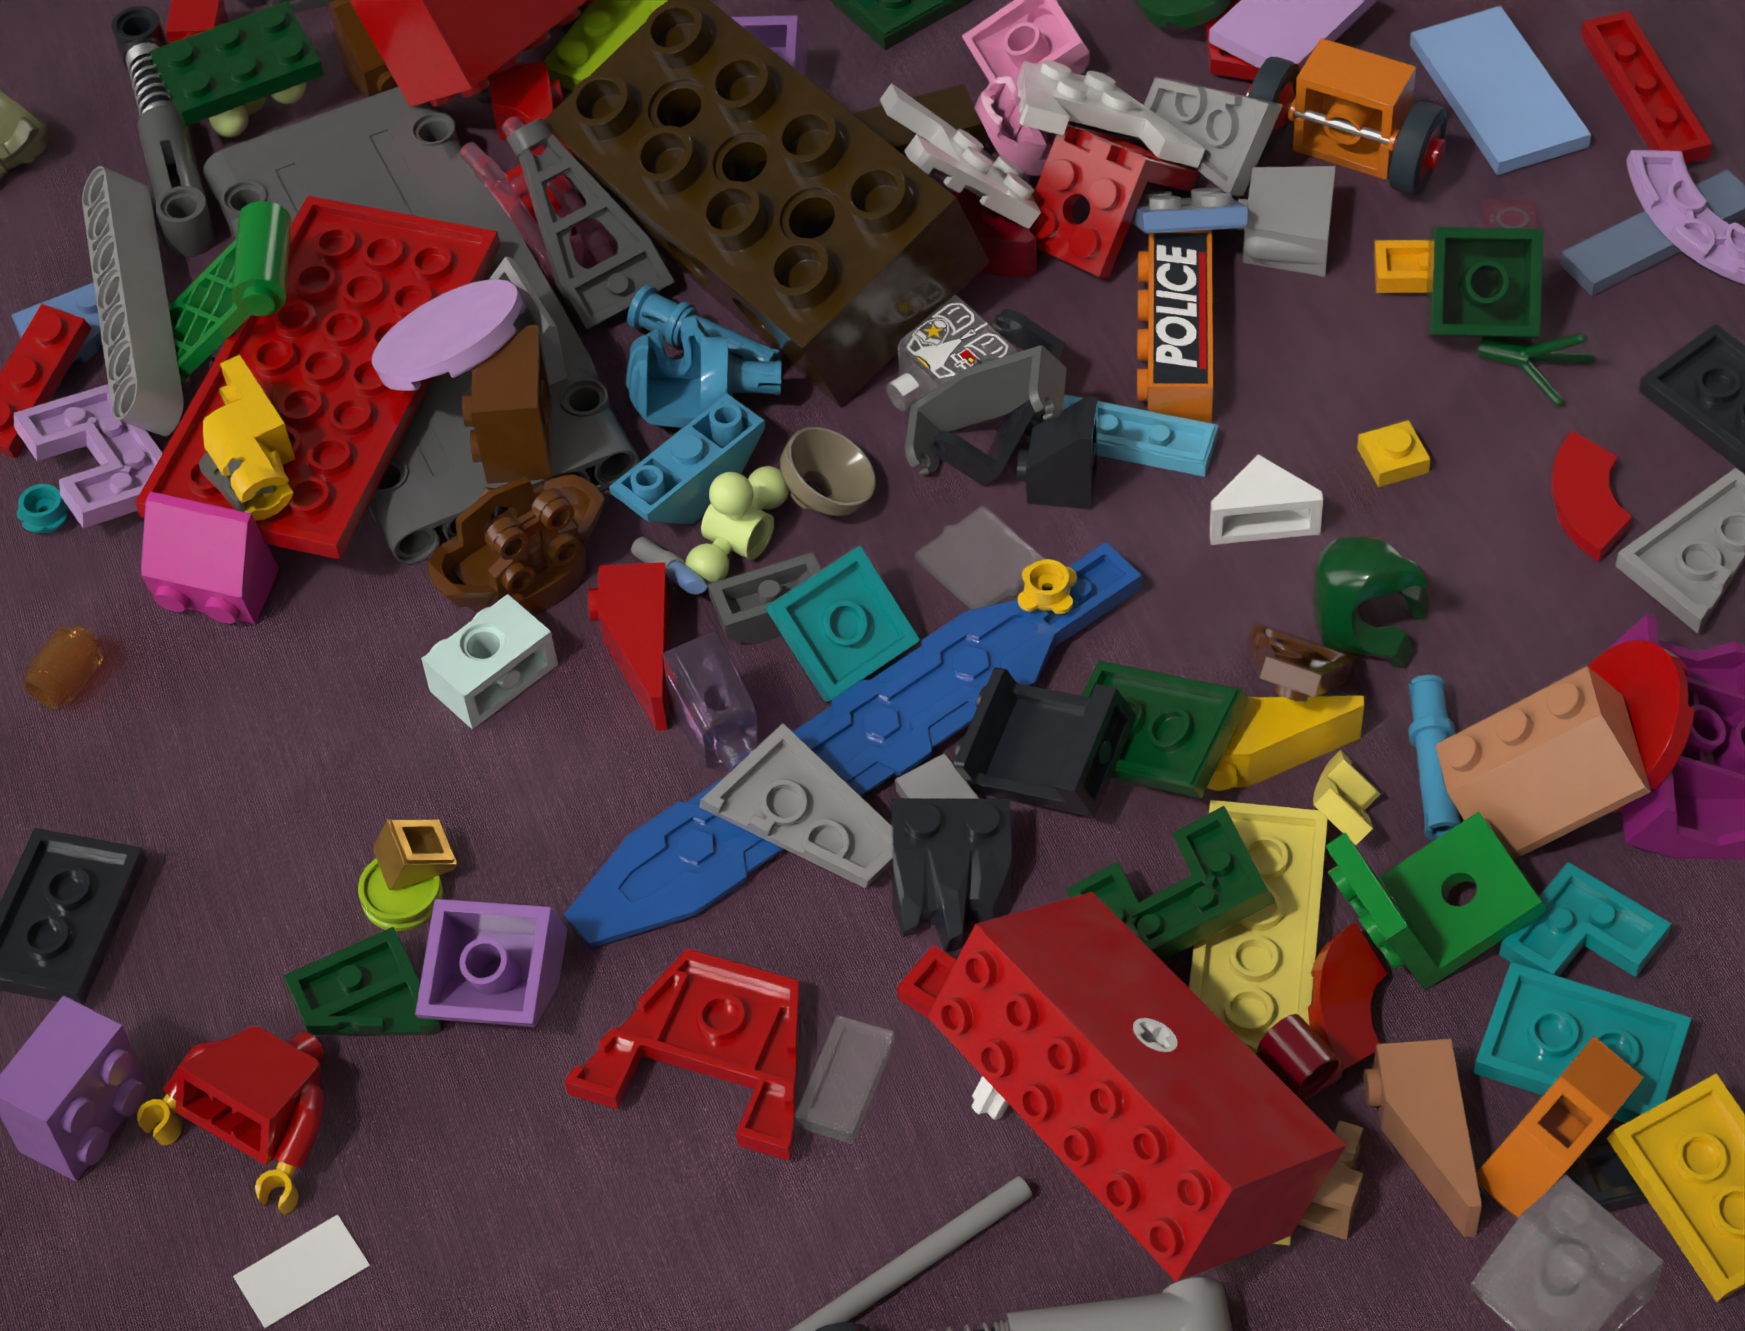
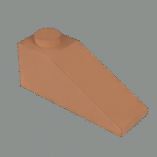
M1440 1039L1376 1044L1373 1069H1364V1092L1367 1106H1378L1381 1130L1462 1236H1476L1482 1205L1452 1040Z

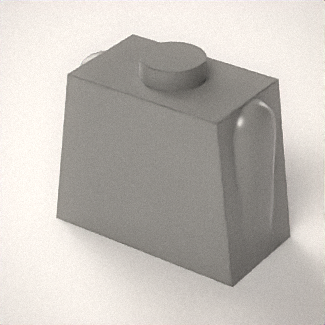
M1336 166L1252 167L1248 199H1238V202L1247 206L1248 225H1245L1243 228H1236V230H1245L1243 263L1325 277Z

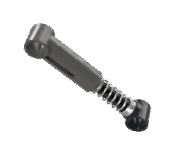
M144 6L130 7L122 10L115 16L112 21V31L125 69L129 71L132 81V88L140 115L137 122V130L156 204V213L170 252L181 257H196L205 253L213 246L216 241V231L207 203L188 126L185 127L176 107L171 102L172 100L150 56L149 51L167 45L160 18L155 10ZM179 177L181 186L173 188L171 179Z

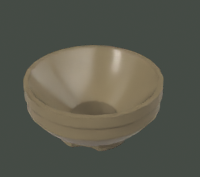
M805 427L798 430L789 439L782 452L780 467L784 481L791 492L790 495L793 500L805 510L811 509L815 512L832 516L850 515L862 507L873 494L875 475L868 458L858 446L838 432L822 427ZM804 479L819 484L824 490L826 497L811 488Z

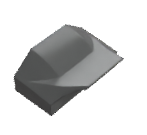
M814 553L804 554L708 584L709 595L726 638L733 641L758 644L782 636L764 607L821 570Z

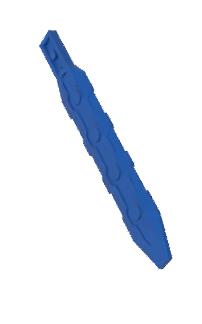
M1104 542L1068 566L1076 572L1077 583L1071 587L1070 596L1073 599V607L1067 613L1056 614L1053 611H1043L1038 608L1032 612H1027L1019 607L1018 600L965 611L921 640L922 646L871 680L862 679L832 699V706L792 732L860 797H863L892 776H902L932 756V749L968 726L976 712L978 695L981 689L987 685L995 667L1007 669L1017 683L1034 687L1055 647L1141 590L1142 575L1107 542ZM720 779L689 801H678L627 835L564 913L565 920L590 949L697 915L746 882L747 874L783 851L784 848L699 808L701 799L722 780Z

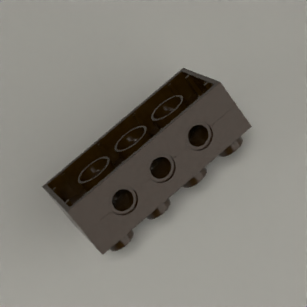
M667 0L663 5L655 9L641 27L590 76L583 79L573 92L543 120L550 133L647 234L657 250L768 346L781 351L783 359L841 409L910 342L912 337H914L912 335L915 331L916 333L919 330L921 331L929 323L927 321L933 319V315L944 308L990 263L960 203L952 193L710 0Z

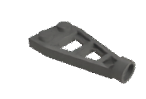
M542 118L522 126L507 137L508 143L522 166L557 289L583 333L628 310L634 296L644 285L656 287L659 293L674 283L672 276L647 234L550 133ZM541 146L545 148V151L540 155H533L531 153ZM560 175L569 177L586 200L585 207L564 218L559 217L555 213L546 192L547 182ZM586 220H594L602 224L616 239L618 252L609 259L587 269L581 267L575 260L570 243V232L574 226Z

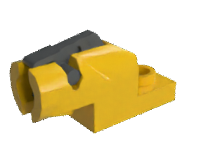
M238 355L220 363L227 384L219 388L225 406L215 410L203 420V438L206 453L198 464L202 474L223 494L224 498L237 511L251 513L255 521L264 520L280 512L292 498L293 491L288 484L289 479L284 473L283 465L295 460L285 423L242 357Z

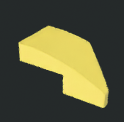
M1340 750L1327 763L1319 778L1314 792L1313 805L1341 832H1346L1351 841L1357 845L1373 829L1370 817L1365 809L1381 793L1351 765L1353 761Z

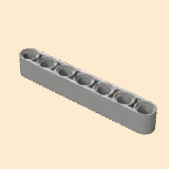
M99 166L91 172L86 181L82 194V205L112 413L114 418L119 421L165 437L175 430L180 421L184 407V398L150 190L148 185Z

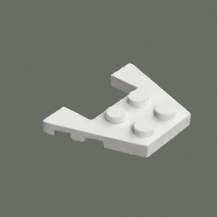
M1044 60L1042 65L1023 62L1017 78L1018 98H1021L1018 106L1019 112H1021L1019 123L1022 126L1059 135L1064 134L1068 121L1138 137L1157 158L1198 168L1205 148L1115 86L1116 82L1111 77L1095 71H1088L1086 76L1071 73V69L1067 66L1051 60Z
M891 83L881 97L880 102L888 116L916 133L904 151L907 158L929 175L931 170L943 176L945 178L943 183L947 187L959 193L964 187L981 197L980 202L982 205L1029 229L1041 211L1032 197L1034 189L1022 179L1024 171L1002 155H999L996 159L983 150V145L972 135L961 129L957 131Z

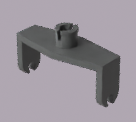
M1042 345L1001 358L993 355L982 356L981 361L977 358L972 367L966 368L910 406L905 453L911 468L922 465V469L919 471L921 476L931 474L938 469L940 458L931 451L929 445L933 437L937 436L940 431L949 432L1006 415L1030 400L1035 412L1045 409L1044 420L1049 421L1060 416L1063 411L1067 368Z

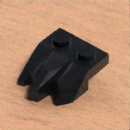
M892 798V908L902 937L917 934L922 922L930 921L936 926L944 952L948 953L964 946L967 921L980 923L1009 915L1011 912L1012 878L1010 799Z

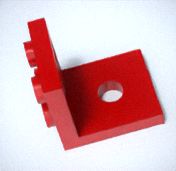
M1067 124L1064 134H1057L1033 193L1032 197L1041 213L1028 230L1036 237V248L1098 277L1109 278L1147 182L1191 191L1194 189L1200 173L1179 163L1159 159L1153 152L1119 137ZM1085 196L1090 204V213L1083 223L1077 224L1072 216V208L1077 199Z

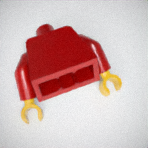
M250 1026L227 1039L196 1044L190 1049L164 1086L163 1091L167 1093L162 1100H149L140 1106L137 1112L138 1123L146 1133H150L154 1129L153 1137L160 1145L166 1146L176 1141L181 1134L182 1122L176 1115L178 1113L266 1166L274 1158L279 1160L275 1170H269L258 1178L255 1190L257 1198L264 1206L273 1189L280 1186L285 1187L284 1193L279 1199L278 1208L282 1214H287L295 1208L299 1199L298 1191L291 1181L296 1168H304L321 1126L325 1104V1094L319 1087L321 1074L319 1062L322 1061L324 1056L321 1043L308 1032H300L286 1042L261 1027Z

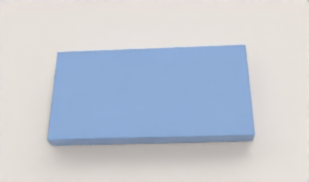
M1501 6L1411 32V48L1497 175L1589 147L1591 133Z

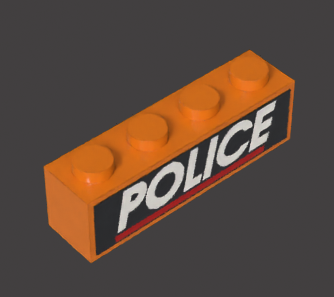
M1212 230L1149 233V251H1138V283H1148V290H1138V321H1148V329H1138L1137 361H1148V369H1137V401H1148L1147 411L1212 423Z

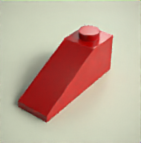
M665 562L599 565L598 588H589L590 621L600 622L604 645L656 731L668 730L671 594Z

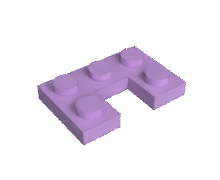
M108 384L14 413V428L36 461L87 446L100 464L99 467L59 479L60 496L82 528L138 511L135 501L159 461L162 452L146 430L114 418Z

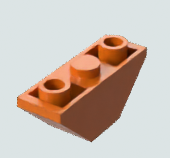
M1594 1036L1477 1171L1478 1186L1517 1220L1522 1221L1611 1120L1644 1077Z

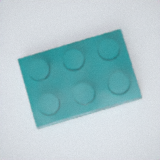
M1511 962L1480 1047L1473 1074L1543 1096L1595 1036L1644 1077L1612 1117L1627 1123L1666 1101L1691 1018Z

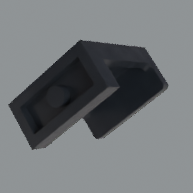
M995 667L987 685L981 689L978 695L976 712L967 733L957 744L954 768L976 793L1095 818L1136 715L1115 687L1096 684L1091 697L1022 685L1015 681L1007 669Z

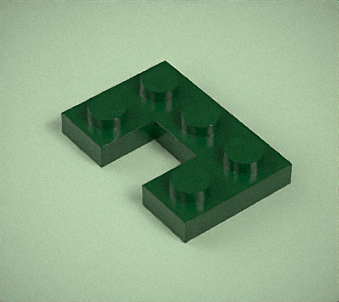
M1225 806L1171 833L1192 874L1191 876L1140 902L1120 862L1117 861L1067 887L1066 890L1070 898L1093 892L1161 961L1275 903Z

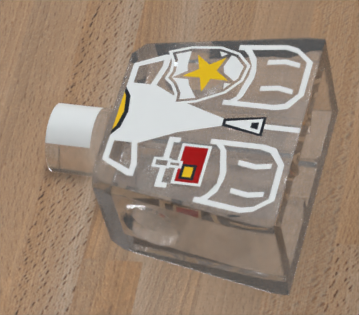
M954 295L901 339L898 345L900 377L887 384V393L892 403L900 411H905L912 404L966 368L972 367L977 358L980 361L982 356L985 355L1001 358L1018 351L962 299Z

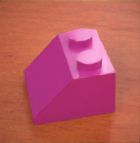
M150 491L145 505L141 577L154 597V601L161 607L173 612H183L185 609L206 613L210 618L226 624H232L237 620L256 625L279 567L267 544L264 543L252 514Z

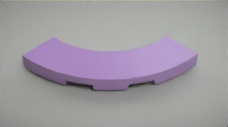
M1631 150L1626 160L1631 182L1644 210L1659 230L1683 253L1719 275L1745 284V227L1735 222L1729 225L1706 206L1707 199L1700 193L1692 181L1684 163L1682 151Z

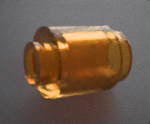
M74 625L72 629L64 626L58 627L26 667L27 676L22 681L24 689L35 700L51 709H59L64 701L72 702L104 660L101 652L98 650L101 646L100 641L81 626Z

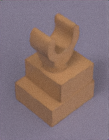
M1339 1120L1335 1134L1347 1146L1298 1225L1347 1240L1362 1185L1363 1172L1353 1170V1167L1360 1152L1361 1145L1359 1142L1364 1128Z

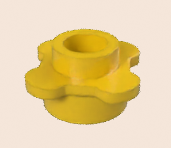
M1043 559L1023 569L1024 591L1017 598L1021 609L1032 612L1038 608L1043 611H1053L1056 614H1064L1072 609L1073 599L1070 596V590L1077 583V574L1072 568L1065 567L1056 560Z

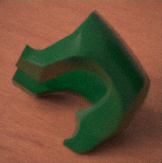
M1364 535L1337 538L1328 543L1318 557L1314 569L1313 612L1316 630L1323 645L1344 653L1386 658L1391 662L1392 667H1405L1415 651L1407 632L1393 625L1378 628L1367 625L1359 617L1357 607L1365 600L1399 593L1405 598L1413 619H1426L1430 600L1425 588L1428 584V578L1424 570L1415 562L1402 557L1391 545L1379 537Z

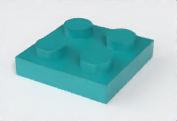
M861 546L853 548L764 607L824 702L831 701L920 641Z

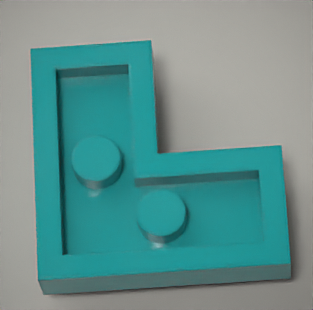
M1567 862L1539 896L1547 911L1506 937L1501 942L1499 955L1509 962L1560 976L1578 952L1585 946L1634 977H1637L1669 937L1672 923Z

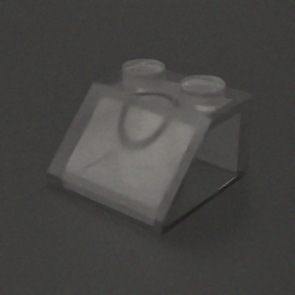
M1565 1175L1520 1215L1473 1279L1470 1289L1515 1331H1617L1655 1296L1664 1260Z

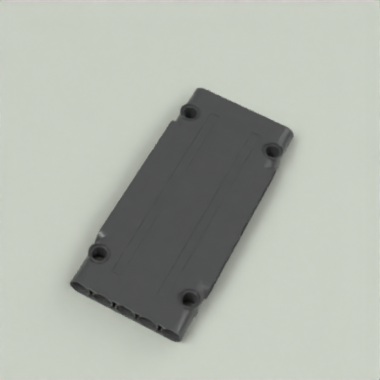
M396 87L214 153L206 161L204 175L225 215L233 240L237 238L239 213L249 203L270 201L279 204L289 212L292 224L307 195L498 231L501 246L483 280L490 279L505 257L513 258L554 321L559 333L568 378L550 385L552 393V479L573 474L585 478L594 484L599 491L608 489L610 485L640 462L635 449L610 407L606 387L599 381L596 368L588 351L508 212H505L503 202L471 148L463 149L457 138L454 120L444 114L440 106L433 107L429 101L410 107L400 88ZM470 370L455 378L451 377L449 372L433 377L368 504L370 516L378 523L394 557L401 563L413 564L430 558L437 547H442V544L457 536L456 518L478 500L485 487L496 488L509 483L487 484L482 462L474 463L472 460L470 431L475 429L474 427H465L462 412V395L471 394L472 373ZM550 479L531 480L530 482L534 489L541 484L544 485ZM496 506L487 522L507 511L508 507Z

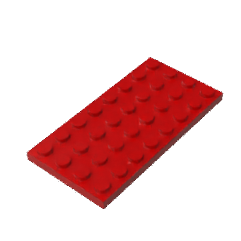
M307 195L291 224L285 304L282 309L265 316H249L227 338L135 501L140 517L145 518L146 499L150 491L236 510L224 498L223 494L202 474L198 463L206 453L203 438V420L215 410L225 406L219 388L227 384L220 363L240 355L285 423L295 460L283 465L284 473L289 479L288 484L293 491L291 500L277 514L264 520L255 521L265 544L340 560L433 377L420 380L421 386L418 390L400 391L388 388L382 383L372 365L374 350L391 328L418 307L448 291L470 283L483 281L501 246L498 231Z

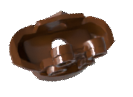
M573 474L547 480L544 485L541 484L534 489L526 476L496 488L485 487L478 500L456 518L457 536L442 544V547H437L428 561L429 578L434 588L458 608L469 607L480 612L486 607H491L508 594L531 615H537L570 595L588 574L583 544L590 541V535L598 524L599 516L605 504V498L594 484L585 478ZM496 506L508 507L507 511L487 522Z

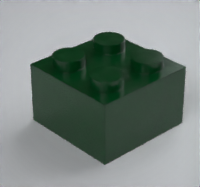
M1433 227L1429 230L1425 337L1513 339L1540 337L1543 229Z

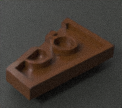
M1253 622L1247 640V645L1259 678L1274 683L1273 691L1276 694L1301 702H1307L1309 696L1317 697L1353 679L1359 660L1357 656Z

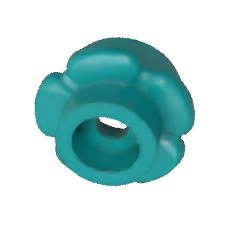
M37 484L29 487L21 494L18 501L17 517L20 521H23V528L32 533H49L60 528L67 521L68 516L66 512H69L70 509L55 486Z

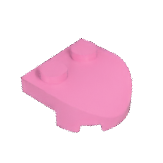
M1011 76L992 79L986 90L980 94L974 106L976 113L999 155L1014 162L1026 175H1041L1057 134L1022 126L1019 123L1021 112L1018 109L1021 98H1018V89Z

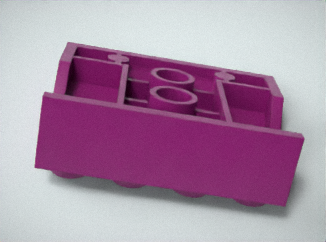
M1646 614L1610 648L1628 641L1644 640L1653 642L1677 655L1689 670V675L1686 677L1689 694L1688 705L1695 709L1687 743L1670 774L1655 790L1650 788V793L1623 806L1625 844L1675 859H1745V645L1731 642L1696 652L1659 640L1657 617Z

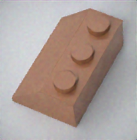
M1588 666L1435 745L1447 793L1464 821L1479 811L1512 860L1651 792L1623 695Z

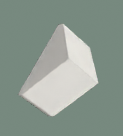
M1258 454L1211 501V545L1320 535L1323 507L1322 492Z

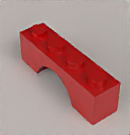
M546 61L513 66L502 73L495 74L493 72L488 76L492 108L500 140L507 141V137L534 120L540 118L544 120L563 102L560 80L550 81ZM541 146L531 153L533 155H540L545 151V148ZM519 164L515 168L501 174L505 212H508L526 244L543 241L522 166ZM560 175L547 182L546 192L555 213L559 217L564 218L579 210L575 185H566L565 180L570 178Z

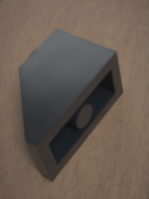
M1086 396L1064 409L1060 416L1049 421L1045 420L1033 427L1029 449L1019 450L1017 463V481L1026 482L1027 504L1092 509L1098 470V397Z

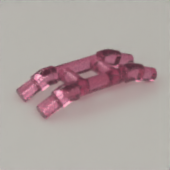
M511 117L504 122L502 131L508 137L524 126V124L517 117ZM470 142L466 144L460 151V157L474 171L475 176L484 185L486 190L496 199L533 251V256L562 298L555 283L539 224L520 199L529 194L524 173L508 182L500 167L476 143ZM541 146L531 153L533 155H540L545 151V148ZM560 175L547 182L546 186L562 207L555 212L559 217L564 218L585 207V204L564 175ZM586 220L576 225V231L583 239L588 250H591L598 264L616 255L609 242V237L599 222Z

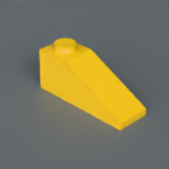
M1309 696L1307 702L1296 701L1286 697H1248L1249 703L1207 788L1223 791L1230 788L1250 787L1361 739L1364 696Z

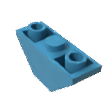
M726 393L610 485V493L648 522L694 524L705 515L711 503L709 489L714 479L726 472L742 474L765 429V420Z

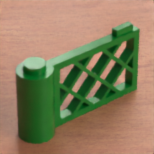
M257 201L243 207L238 218L237 238L169 306L181 386L185 384L186 378L249 316L272 314L282 309L285 304L291 216L281 205L270 201Z

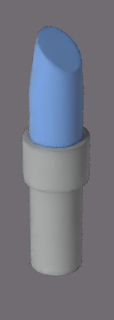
M639 537L634 541L631 550L635 557L644 563L665 562L669 583H674L690 594H700L707 589L705 581L694 570L685 565L684 560L673 552L665 551L646 537Z

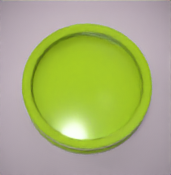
M374 859L361 874L358 883V894L365 915L374 925L384 930L394 927L396 932L418 928L432 918L435 899H443V887L438 875L402 889L389 890L378 861Z

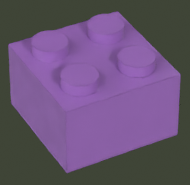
M63 995L0 1074V1117L19 1152L77 1182L89 1165L97 1163L107 1150L110 1138L125 1118L134 1115L139 1110L145 1099L146 1091L150 1086L123 1026Z

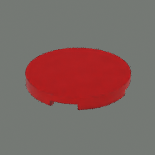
M1634 640L1618 644L1606 650L1595 658L1588 667L1623 695L1649 786L1655 790L1670 774L1685 748L1691 731L1695 708L1688 705L1689 694L1686 677L1689 675V670L1684 662L1674 653L1653 642ZM1623 806L1612 812L1621 811V809H1623Z

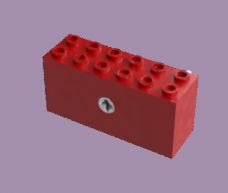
M1093 892L976 923L927 1016L982 1075L972 1095L975 1099L971 1106L973 1110L978 1114L987 1112L993 1120H996L1003 1116L1006 1108L1010 1105L1176 1282L1290 1237L1347 1146Z

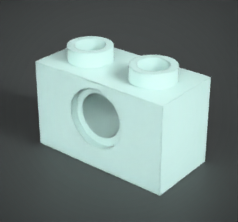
M508 594L491 607L482 609L471 622L448 639H443L436 643L430 652L421 658L430 692L472 730L558 665L551 631Z

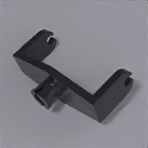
M1002 309L1001 313L997 314L992 322L994 329L999 335L1023 351L1042 345L1059 360L1066 345L1064 341L1040 325L1011 309ZM1030 400L1006 414L988 454L982 452L961 437L946 431H940L937 436H934L929 446L938 458L985 487L1002 473L1022 434L1025 433L1031 437L1033 427L1045 421L1043 419L1045 409L1035 412Z

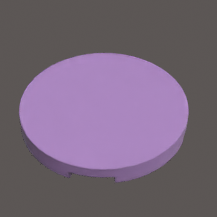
M483 280L458 287L418 307L391 328L375 348L372 356V365L385 386L400 391L418 390L421 386L420 380L440 376L447 372L450 373L451 377L455 378L491 357L513 337L516 332L513 323L518 315L525 312L526 305L515 285L506 280Z

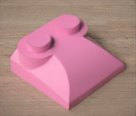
M1013 0L962 35L989 82L998 77L1011 76L1017 87V78L1024 61L1042 65L1044 60L1055 61L1071 69V73L1078 75L1084 72L1089 63L1090 52L1056 0Z

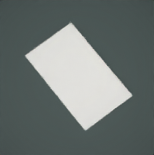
M337 1214L233 1277L262 1325L266 1328L367 1268L370 1264Z

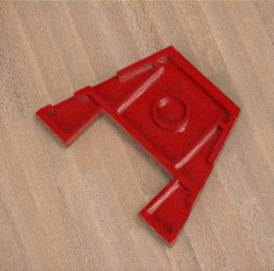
M687 948L637 1001L638 1008L619 1029L612 1027L598 1042L599 1050L583 1067L577 1064L564 1082L568 1095L619 1109L641 1058L647 1057L755 1089L736 1132L737 1144L747 1149L790 1161L793 1155L800 1013L799 980Z

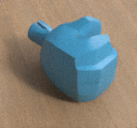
M696 316L683 318L681 321V339L684 348V356L681 359L674 360L667 356L659 329L640 336L631 345L627 365L626 386L635 409L649 424L684 428L726 393L731 397L733 393L781 395V361H733V356H728V337H710Z

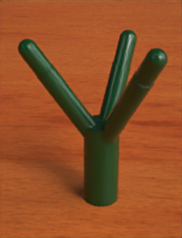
M1585 333L1529 347L1484 337L1478 349L1479 358L1520 367L1556 407H1562L1565 403L1564 399L1533 365V362L1590 364L1595 360L1592 353L1559 351L1586 343L1588 337Z

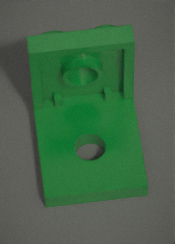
M1479 811L1380 877L1375 874L1346 832L1325 846L1337 864L1328 873L1343 896L1351 903L1359 915L1358 919L1378 949H1381L1395 971L1406 965L1424 990H1427L1547 911ZM1468 881L1477 885L1476 895L1468 904L1452 906L1447 903L1448 893L1456 884Z

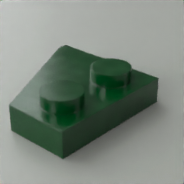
M394 927L282 975L307 1032L312 1035H435L441 1032L438 1020L422 1019L415 1015L420 981Z

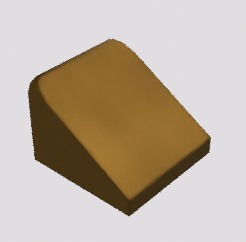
M387 820L373 847L389 890L402 889L452 871L457 865L440 820Z

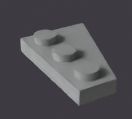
M1155 77L1144 106L1205 148L1198 168L1194 167L1225 193H1230L1232 196H1243L1251 179L1252 167L1257 166L1283 104L1174 79Z
M1734 468L1618 552L1616 567L1697 634L1745 560V474Z
M781 724L700 801L699 808L864 888H867L892 864L891 825L784 724Z

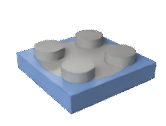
M1221 188L1192 189L1191 198L1171 196V191L1143 192L1131 223L1145 233L1243 228L1245 225H1248L1247 206L1232 199V194L1222 193Z

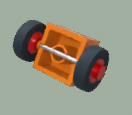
M1320 38L1301 71L1298 64L1290 60L1273 56L1267 58L1260 67L1246 94L1248 97L1283 104L1264 149L1271 150L1277 145L1289 121L1292 120L1294 121L1292 151L1387 180L1389 176L1390 187L1398 192L1418 196L1427 185L1433 171L1439 167L1444 155L1447 111L1439 105L1419 101L1413 106L1416 66Z

